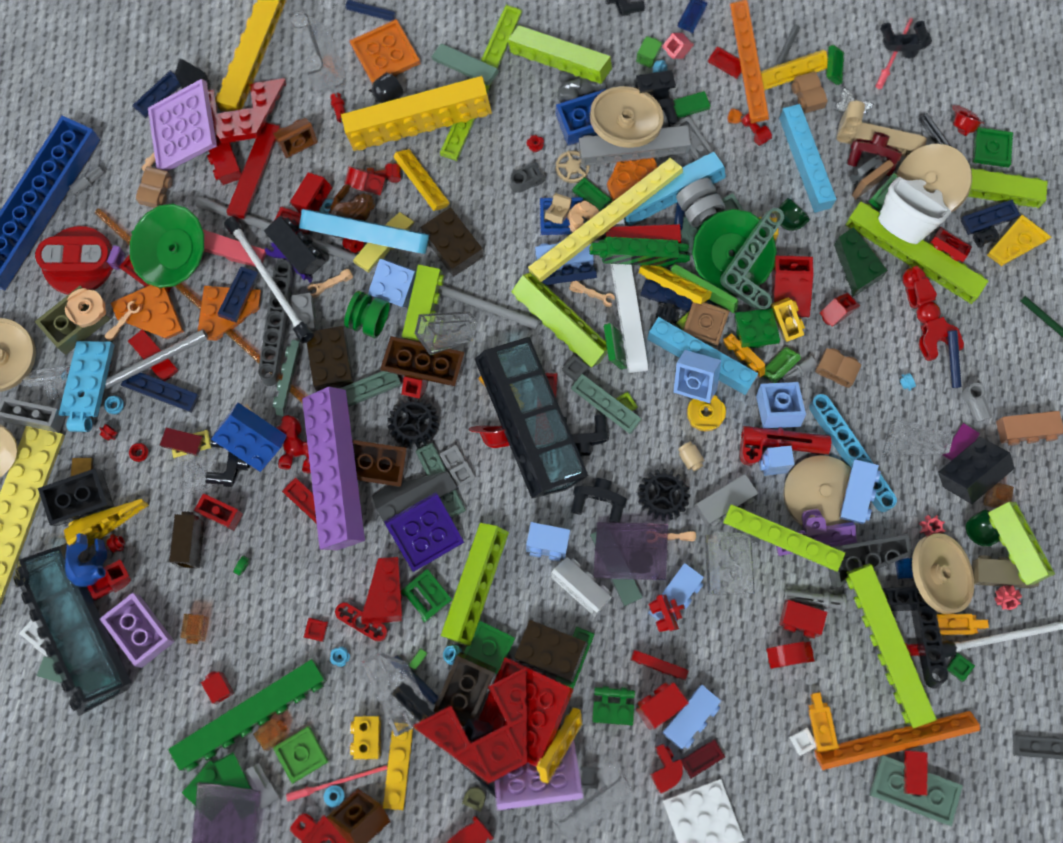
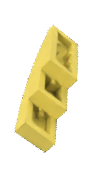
M399 212L386 226L409 230L414 221ZM367 243L354 258L353 262L369 273L379 259H384L388 252L394 248Z

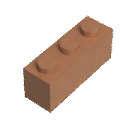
M1060 411L1005 416L996 421L1000 443H1008V446L1018 445L1020 441H1027V444L1039 442V439H1046V442L1055 441L1063 434Z

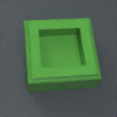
M420 648L408 665L414 670L417 669L427 655L426 652Z

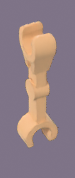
M345 269L340 275L323 283L311 284L307 289L308 291L317 289L315 293L311 294L313 298H316L325 289L333 287L342 281L346 282L353 279V275L349 269Z
M572 281L569 287L573 292L585 293L589 297L602 300L606 307L612 306V303L606 301L607 298L615 299V296L611 293L602 295L593 289L585 288L578 281Z
M136 301L128 303V312L120 318L116 326L105 334L104 337L108 341L114 340L121 330L120 328L126 324L128 318L133 313L141 311L142 306H139L137 310L132 309V305Z
M649 530L646 533L655 535L654 540H647V543L654 544L658 539H680L683 541H695L696 532L693 531L680 534H657L656 531Z

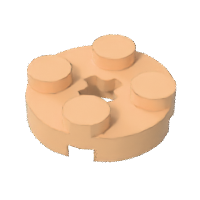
M587 201L576 204L570 209L567 220L569 219L570 230L574 232L585 224L582 217L589 221L600 211Z
M78 289L71 293L67 299V306H65L66 316L74 324L82 328L96 324L106 314L104 299L94 290ZM83 304H86L87 306L89 305L88 310H86V311H81V310L83 309V306H82V305H83Z

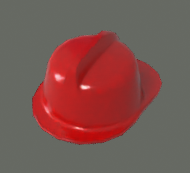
M959 105L952 106L956 112L953 125L960 134L967 136L969 133H974L981 123L984 124L975 113Z
M502 425L473 426L468 429L471 432L480 433L483 442L491 448L509 446Z

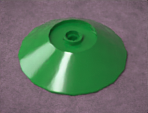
M177 204L159 205L145 213L135 226L130 240V260L135 273L145 283L158 288L174 287L187 280L199 266L204 252V231L199 219L188 208Z
M730 209L717 212L703 222L695 235L692 250L696 271L702 279L728 294H732L721 285L720 278L760 221L759 217L748 211ZM760 229V236L765 238L766 231L764 229ZM772 236L745 275L747 279L757 286H760L767 280L774 268L777 252L774 236ZM749 244V251L751 253H755V246ZM730 250L734 252L733 257L729 255ZM739 259L738 266L741 269H744L745 263ZM732 275L727 276V281L729 284L734 283V277ZM745 285L742 288L743 293L750 291Z

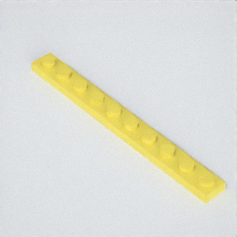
M672 158L666 160L528 267L529 271L540 282L545 280L682 174L683 168Z

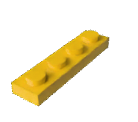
M821 50L762 70L761 77L764 90L793 81L796 76L827 69V51Z
M410 149L396 152L393 156L432 210L436 211L447 208L450 202Z
M640 266L639 274L659 283L662 287L675 291L678 295L691 299L694 303L702 304L711 298V291L661 266Z
M573 708L570 714L566 715L564 724L561 729L557 730L554 741L543 759L539 760L537 770L539 771L541 782L549 783L581 728V709Z
M393 723L383 802L384 809L404 810L413 725Z

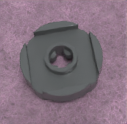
M877 155L876 159L872 158L857 170L858 174L855 176L852 174L849 179L853 184L858 185L863 178L880 167L884 160L880 155Z

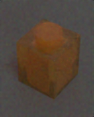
M997 483L985 493L983 505L998 508L1007 502H1012L1014 487Z
M184 614L180 638L185 639L187 644L198 645L199 641L205 642L209 617Z
M273 718L253 733L264 751H269L288 736L286 732L288 728L282 720L278 721V719Z

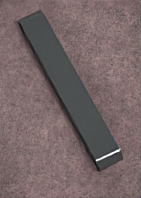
M280 260L274 266L273 280L278 288L285 287L280 291L290 304L294 272L288 261ZM272 290L270 291L258 374L266 386H273L279 380L288 315L283 307H275L279 304V301ZM274 321H280L278 324H273ZM272 338H278L276 341L270 342ZM270 355H275L273 359H267ZM267 373H273L270 377H265Z

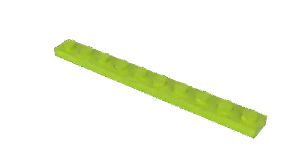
M505 5L482 56V62L498 69L509 45L508 39L517 27L522 10ZM485 84L486 92H488L490 86ZM476 118L470 119L467 122L455 123L451 126L441 148L440 156L454 161L458 160Z

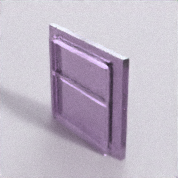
M597 522L593 578L666 580L668 524Z
M198 782L192 843H256L261 791Z

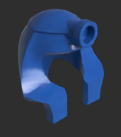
M79 533L76 535V544H67L65 573L75 586L87 587L106 576V571L102 566L107 558V550L104 540L97 538L95 539L96 554L88 562L81 563L78 556L87 549L88 541L87 535Z

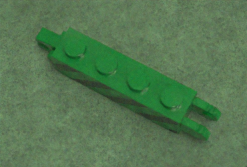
M606 237L604 240H600L599 243H591V246H589V254L599 255L605 264L672 266L675 262L685 263L690 261V255L679 254V252L688 251L689 245L678 243V240Z

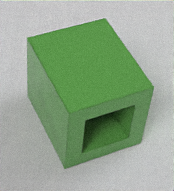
M646 36L637 52L636 62L652 69L661 52L662 42Z

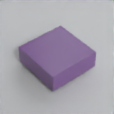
M114 245L107 263L113 269L120 270L119 266L124 261L126 254L120 247Z

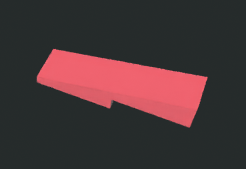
M203 230L204 252L226 257L233 262L256 267L239 241ZM251 245L263 263L266 256L265 250Z

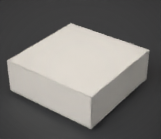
M808 728L789 737L799 756L816 748L814 738Z

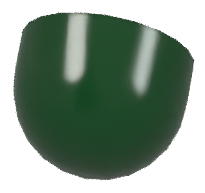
M787 198L779 207L784 213V220L780 226L786 230L795 231L801 229L810 221L809 216L790 198Z
M982 510L976 513L966 523L968 537L975 544L984 547L992 546L1000 541L997 529L989 521V510Z

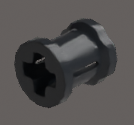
M990 226L985 231L975 232L973 240L979 248H982L989 242H997L999 234L994 226Z

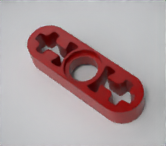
M340 603L336 607L335 615L342 622L376 642L386 639L388 630L382 623H374L372 625L376 629L382 627L383 635H378L376 638L374 637L375 632L369 629L371 624H366L363 628L357 627L356 620L362 617V611L348 603ZM348 607L347 611L354 615L355 611L357 612L352 619V623H349L350 617L346 615L343 618L341 617V608L345 609Z
M636 650L633 651L630 659L635 663L686 681L689 670Z

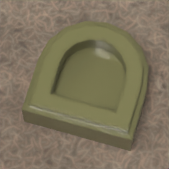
M478 787L469 789L465 794L462 804L481 812L486 800L484 791Z

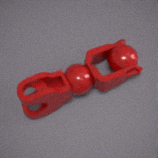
M919 266L907 269L903 273L902 282L906 287L910 307L917 309V319L924 324L921 326L922 336L919 339L918 345L925 360L932 361L937 358L938 341L945 342L949 347L948 331L958 330L959 351H961L964 347L961 333L957 327L948 324L944 317L940 318V307L933 302L936 300L937 293L926 277V273Z

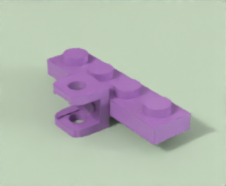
M818 509L804 511L802 513L804 530L795 531L830 547L857 543L854 522L826 526V521ZM776 546L778 556L793 554Z

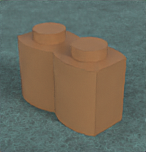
M816 72L794 78L791 85L792 92L797 95L798 104L801 105L804 113L826 107L827 97Z
M146 167L141 184L137 190L136 201L140 205L152 208L165 205L167 201L166 192L168 188H171L173 182L169 172Z
M827 348L823 352L815 372L844 387L850 388L856 379L861 364L854 357H844L839 350Z

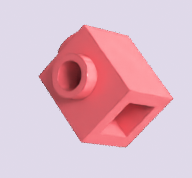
M672 33L662 47L672 59H683L694 45L683 33Z

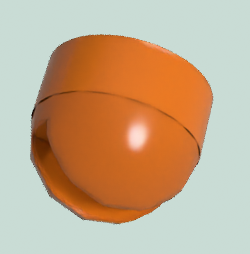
M733 108L729 111L727 120L729 123L738 124L741 122L740 118L743 117L741 111Z

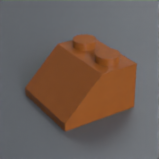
M306 118L296 120L293 124L280 128L277 132L273 133L286 159L318 143L312 124Z

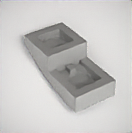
M457 445L439 454L458 488L475 479Z

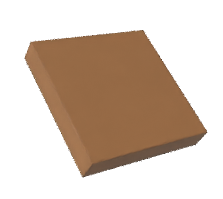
M888 160L863 178L852 193L854 199H858L882 181L894 164Z
M692 302L683 331L704 343L717 347L730 311L705 302L702 304Z

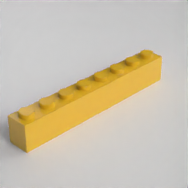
M257 0L254 3L252 15L247 19L245 32H242L240 44L234 51L233 61L229 63L228 73L222 80V88L216 95L215 100L221 111L230 112L243 109L250 92V84L255 80L286 0Z

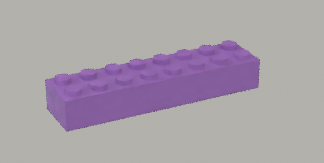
M327 387L302 398L319 547L321 550L337 551L364 542L365 536L346 390Z

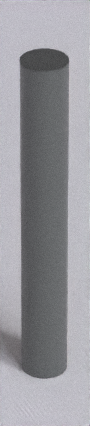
M795 24L775 66L785 62L800 29L799 25Z

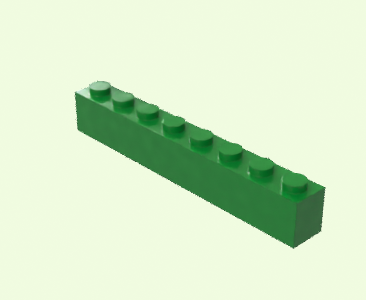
M311 659L170 747L168 751L179 771L187 770V772H190L199 766V761L204 758L207 761L216 756L218 749L222 747L226 749L235 743L234 739L239 736L244 738L251 734L253 727L258 724L260 727L271 721L270 717L276 713L280 715L289 709L288 705L295 702V704H298L306 699L305 695L310 691L315 693L324 687L323 683L327 680L316 661Z

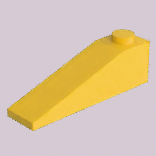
M138 499L73 520L64 529L66 542L68 545L76 544V535L82 533L87 535V548L95 544V539H102L149 505L143 499Z

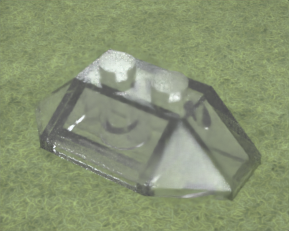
M381 652L362 660L361 662L395 737L413 729L417 719L391 694L398 685L404 682L413 688L414 693L420 699L424 700L408 663Z

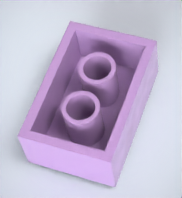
M135 593L130 594L100 618L101 622L136 667L143 668L175 642L142 597Z

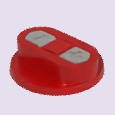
M75 226L64 229L53 237L43 240L35 251V259L41 267L48 284L55 290L69 295L79 286L93 291L106 282L113 271V268L107 263L113 246L109 239L98 230L85 226Z

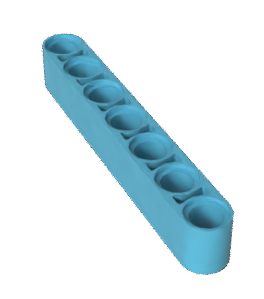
M302 209L299 224L301 229L426 254L428 234L308 209Z
M824 394L815 396L809 405V409L826 435L831 436V442L844 462L850 468H852L854 460L874 464L829 397ZM816 402H821L824 408H819ZM827 417L832 418L834 420V424L828 423ZM837 433L843 434L845 440H840ZM848 449L854 450L856 457L851 456ZM880 474L878 483L875 482L878 485V489L873 488V490H876V495L872 503L878 511L886 512L896 505L897 498ZM882 498L888 500L889 506L882 503Z

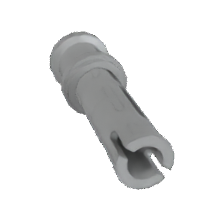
M787 588L784 590V601L791 600L798 603L820 605L823 609L834 608L840 609L841 612H844L846 609V594L834 595L827 591L820 594Z

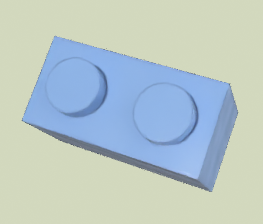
M791 446L768 448L759 460V468L761 471L763 470L764 476L788 473L795 465Z

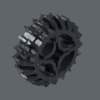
M408 397V403H404L401 400V406L394 405L396 411H390L392 417L388 418V422L391 423L388 425V429L392 430L390 433L391 437H395L396 443L401 441V446L403 447L407 442L409 448L413 447V443L416 444L417 448H420V442H423V445L426 446V439L428 438L432 441L433 437L430 434L437 435V430L434 428H439L440 426L436 422L439 420V416L435 415L437 413L436 409H431V403L426 405L425 399L421 400L420 403L418 398H415L414 402H412L411 398ZM410 410H421L424 413L414 414ZM405 413L406 420L398 427L399 419ZM409 416H411L412 420H414L417 423L416 425L418 429H416L415 425L413 426V424L410 422L411 420ZM429 418L428 427L422 433L421 425ZM413 431L417 436H408L402 432Z
M657 469L655 470V476L652 473H648L649 479L645 477L642 479L644 484H640L638 487L642 491H639L637 496L643 498L639 499L638 503H645L641 508L642 511L648 508L647 516L654 513V520H657L660 515L661 521L664 522L666 516L671 521L673 520V514L678 518L680 516L679 511L684 513L686 510L684 506L689 505V502L685 499L690 498V494L684 493L689 490V486L683 487L686 480L679 481L681 475L677 474L674 477L673 470L666 474V469H663L662 474H660ZM658 481H667L673 485L666 487ZM653 484L656 496L650 500L648 489ZM678 490L679 502L675 506L672 494ZM661 492L663 494L669 492L667 497L658 498ZM662 503L669 507V509H660L654 505Z

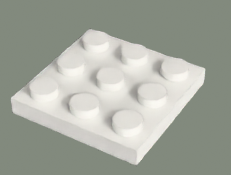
M721 779L663 800L678 843H740L744 841Z

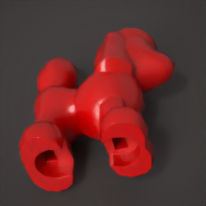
M285 415L282 417L280 425L276 427L287 435L283 443L286 454L279 458L278 467L289 470L291 469L293 458L305 456L307 459L303 462L302 471L311 474L307 441H302L298 437L302 431L301 423L296 417Z

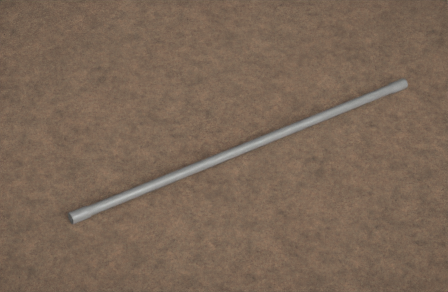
M201 196L197 198L196 207L226 217H232L226 213L228 207ZM248 214L245 219L238 218L240 222L265 230L271 224ZM312 238V244L316 248L319 247L325 253L353 262L354 258L358 255ZM377 262L376 265L372 268V270H375V271H376L378 262ZM446 286L439 287L438 293L513 320L535 330L538 327L540 319L512 311Z

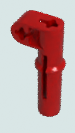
M743 426L739 458L744 465L752 466L761 459L763 447L774 448L791 446L793 451L829 454L831 436L785 431L783 428L768 429ZM745 445L757 446V448L751 451V455H754L752 459L747 455L751 448L745 447Z

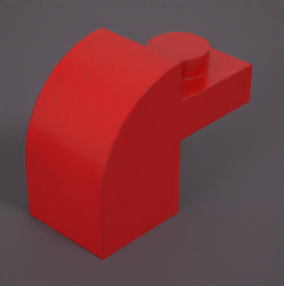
M348 165L344 184L381 196L385 177Z
M121 559L103 567L106 571V576L99 579L93 585L87 586L94 601L113 591L115 593L123 589L131 582V578Z
M797 642L766 649L770 669L815 662L810 642Z
M664 744L654 747L664 767L650 774L660 794L675 787L683 774L681 759L672 761L673 753L669 746L665 747Z

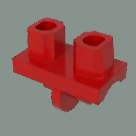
M666 594L656 596L657 599L649 603L652 614L660 611L663 613L664 619L656 621L658 631L678 630L679 626L676 619L683 618L680 611L685 609L684 604L678 606L676 599L671 600L669 603Z

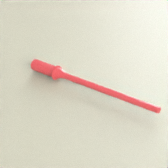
M912 18L909 19L903 34H907L913 21ZM894 51L887 67L881 71L880 78L876 84L877 89L883 88L887 77L890 75V67L896 57V51Z
M385 765L317 787L306 786V788L286 793V798L289 802L302 797H309L315 791L387 770L388 766Z

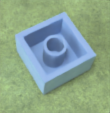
M379 259L368 294L400 307H408L417 271L387 259Z
M684 350L677 361L673 393L710 403L717 391L721 360Z
M799 383L760 384L756 398L763 428L801 427L806 412Z
M531 522L526 552H530L529 555L533 557L549 556V559L553 561L565 559L570 530Z

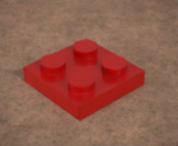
M942 227L939 228L931 241L937 250H944L949 253V256L955 261L960 260L964 262L972 248L971 245Z

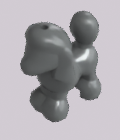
M562 71L559 74V79L564 84L559 87L557 98L560 103L604 90L606 89L605 80L600 84Z

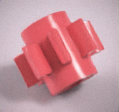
M928 515L925 517V521L919 523L922 526L920 533H924L927 536L944 533L945 530L942 528L945 522H941L938 519V515L932 519Z
M1005 585L1000 587L998 591H995L997 595L994 598L996 604L1001 605L1003 610H1012L1021 604L1019 600L1022 597L1020 591L1015 590L1013 585Z

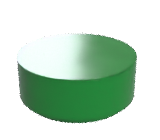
M243 555L236 564L233 573L241 576L249 565L250 559Z

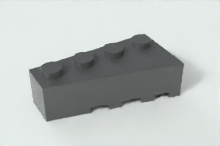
M909 535L833 547L844 552L845 556L838 572L828 568L832 587H840L846 584L845 578L848 577L846 572L861 566L871 564L874 571L912 555Z

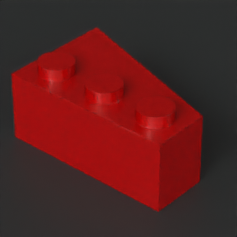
M398 557L378 558L362 613L361 624L402 621Z

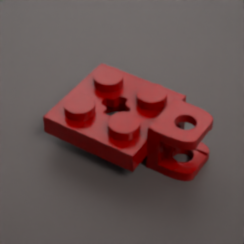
M302 813L290 826L293 835L301 840L302 843H322L323 840H330L332 843H348L327 819L325 814L317 822L310 815ZM300 822L305 824V829L300 827Z

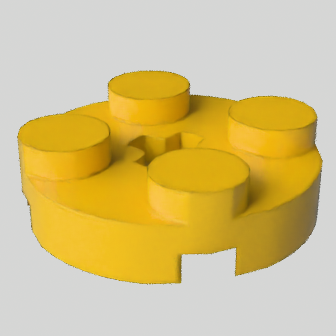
M714 395L710 403L692 399L687 407V418L690 425L704 432L719 428L726 416L725 405L716 395ZM704 408H708V411L711 412L708 417L701 413V411H704Z

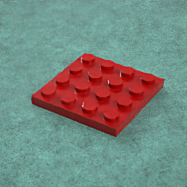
M505 657L494 683L526 668L527 763L537 767L539 760L543 759L552 744L574 689ZM490 692L479 720L489 722L494 731L507 724Z

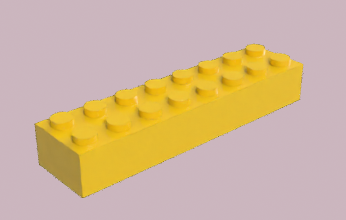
M479 76L341 114L345 134L353 150L361 151L371 146H380L383 143L398 141L404 137L416 136L426 131L431 132L437 128L449 127L455 123L467 122L477 117H485L488 114H492L483 77Z

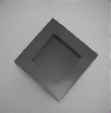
M575 355L562 368V372L575 382L581 374H585L589 370V366Z

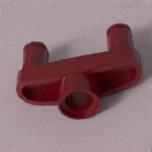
M874 132L871 140L854 139L852 141L847 164L857 167L862 152H870L887 158L886 161L890 160L894 164L886 175L892 176L902 153L896 148L887 145L890 136Z

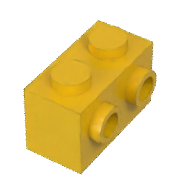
M785 298L772 303L771 307L783 340L788 342L804 336L803 329L805 327L802 319L798 318L797 312L799 310L796 302L790 298Z
M354 717V721H351L350 732L354 734V742L350 743V755H353V759H381V717Z

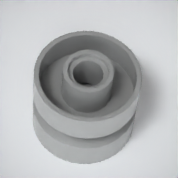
M703 178L692 182L676 196L681 209L686 211L685 216L692 227L702 226L703 222L717 212L724 211L726 208L720 195L716 194V188L710 178Z

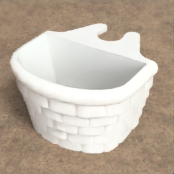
M898 177L888 188L878 220L889 232L898 238L912 244H918L951 214V210L945 206L941 191L935 190L934 193H929L923 188L926 185L924 180L908 181Z

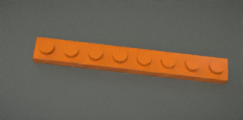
M743 0L730 3L750 121L755 123L769 120L748 1Z
M967 711L939 718L916 728L907 726L838 744L839 749L822 752L814 750L821 769L826 770L980 731V724L972 712Z

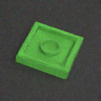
M310 726L273 747L291 784L296 783L329 762Z

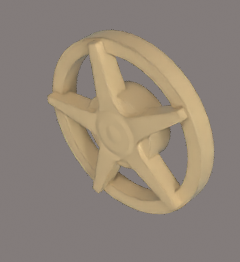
M567 151L557 159L556 172L565 182H580L588 175L590 165L587 166L586 172L580 169L581 160H575L571 156L577 155L580 157L579 152ZM568 156L569 160L566 163L559 164L564 157ZM559 168L566 169L568 172L567 178L560 173ZM579 173L582 175L577 179H569L571 174Z

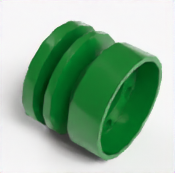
M357 291L347 307L344 326L348 329L353 328L356 332L362 328L364 335L377 338L381 334L389 315V301L378 297L372 301L370 294L365 295L364 292Z

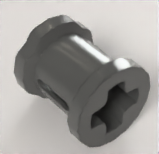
M580 766V770H582L581 787L598 789L596 785V772L599 770V767Z

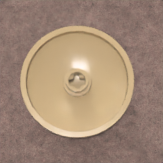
M626 86L613 87L600 93L594 99L590 111V122L594 131L608 143L626 148L640 147L652 142L659 135L664 120L662 108L654 97L647 92L639 93L637 88Z
M930 144L916 149L903 160L897 171V175L905 180H924L926 185L923 188L929 193H934L935 190L941 191L943 202L951 212L963 204L972 186V171L967 159L957 149L944 144Z
M0 318V392L14 388L29 375L35 362L36 348L32 336L24 327L15 321Z
M822 455L806 458L794 466L785 480L783 489L784 502L792 518L803 526L802 513L818 509L826 521V526L851 522L839 519L851 468L837 458Z
M936 533L922 538L917 543L912 558L913 576L921 596L930 607L940 613L953 614L963 611L970 604L974 593L973 570L965 551L953 538L945 534Z

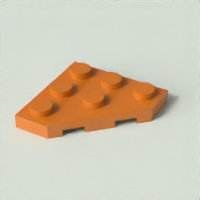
M648 158L617 162L607 182V189L612 201H615L658 167L655 159Z
M150 285L111 302L117 320H120L128 312L127 306L129 302L136 301L132 305L133 310H137L139 306H142L140 312L133 313L128 318L126 323L165 339L184 332L166 287L158 288Z
M204 286L198 331L204 329L208 335V340H219L223 337L224 333L234 329L247 316L256 313L260 309L261 290L252 289L237 322H233L218 316V311L230 287Z

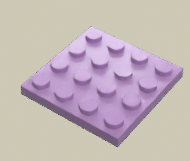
M200 79L148 107L157 169L169 171L217 146L207 81Z
M574 740L549 783L541 782L537 767L529 763L495 780L497 810L583 799Z

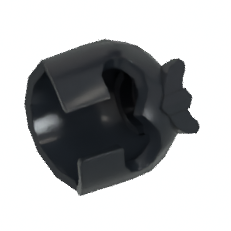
M388 72L374 80L372 89L368 90L375 98V102L379 103L399 99L403 95V88L400 82Z

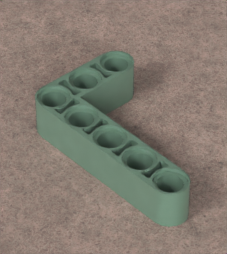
M773 208L762 216L720 278L721 285L755 310L768 308L772 303V298L766 291L747 279L745 275L783 222L784 213L779 208ZM771 213L776 215V222L771 221ZM760 229H764L766 231L765 238L760 236ZM749 244L755 246V253H751L749 251ZM739 259L744 261V269L738 266ZM728 275H732L734 277L733 284L728 283ZM744 285L750 290L748 295H745L742 291ZM759 296L764 298L765 303L763 306L758 304Z

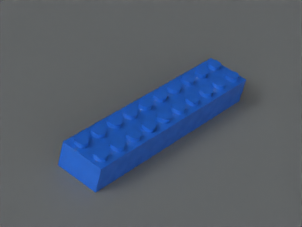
M61 116L0 210V289L4 291L7 289L69 191V186L74 183L98 145L100 139L93 129L65 116Z

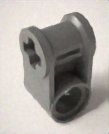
M533 162L512 172L510 187L512 191L520 193L542 184L546 177L541 174L538 163Z

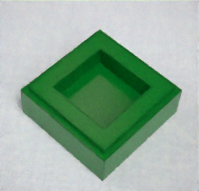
M956 653L957 655L953 657L947 669L953 676L964 682L975 665L961 654Z

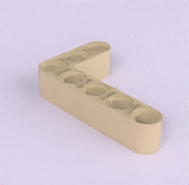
M851 101L848 104L840 120L836 138L839 142L852 144L854 139L871 140L874 132L884 133L890 136L887 145L899 150L904 157H907L916 149L926 146L927 139L921 135L863 123L865 104L861 101Z

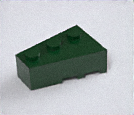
M854 227L838 237L834 247L840 264L843 266L846 281L851 289V295L854 297L881 280L888 270Z

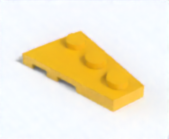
M1021 215L987 256L1002 267L1047 242L1052 237L1024 215Z

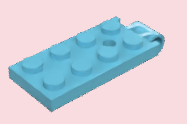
M76 341L59 410L60 416H70L66 423L67 429L70 432H90L92 429V419L90 417H98L115 346L112 342Z

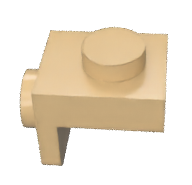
M555 193L552 205L545 213V219L553 223L562 224L568 216L572 199Z

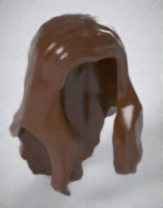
M348 184L344 185L334 197L328 214L366 221L370 216V212L375 207L374 198L369 194L362 193L355 195L348 202L341 203L351 187Z

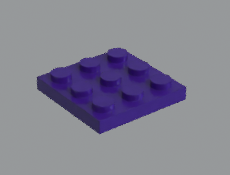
M436 492L384 521L412 572L464 543Z

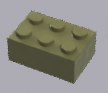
M79 286L74 291L82 289V287ZM69 295L34 321L52 343L65 355L75 348L76 341H84L110 320L105 314L96 324L85 328L74 324L65 313V306H67ZM83 304V309L81 311L88 310L89 305L87 306L86 304Z

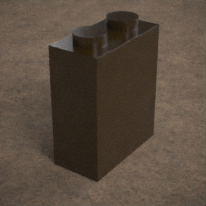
M183 511L181 514L174 515L169 562L179 568H200L205 522L199 516H195L193 512Z

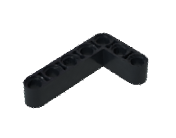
M917 587L882 588L891 611H911L925 684L933 689L939 688L948 679V669L936 610L930 607L926 601L918 599L917 596H921ZM897 596L902 597L905 602H901ZM921 615H925L928 621L924 620ZM925 634L930 635L932 640H928ZM928 653L933 654L936 660H932ZM932 673L937 674L940 681L934 679Z

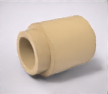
M691 441L678 448L679 456L688 470L696 471L704 466L702 464L705 461L703 456Z

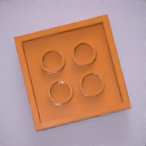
M397 19L349 41L372 84L374 80L386 72L396 76L420 64V59Z

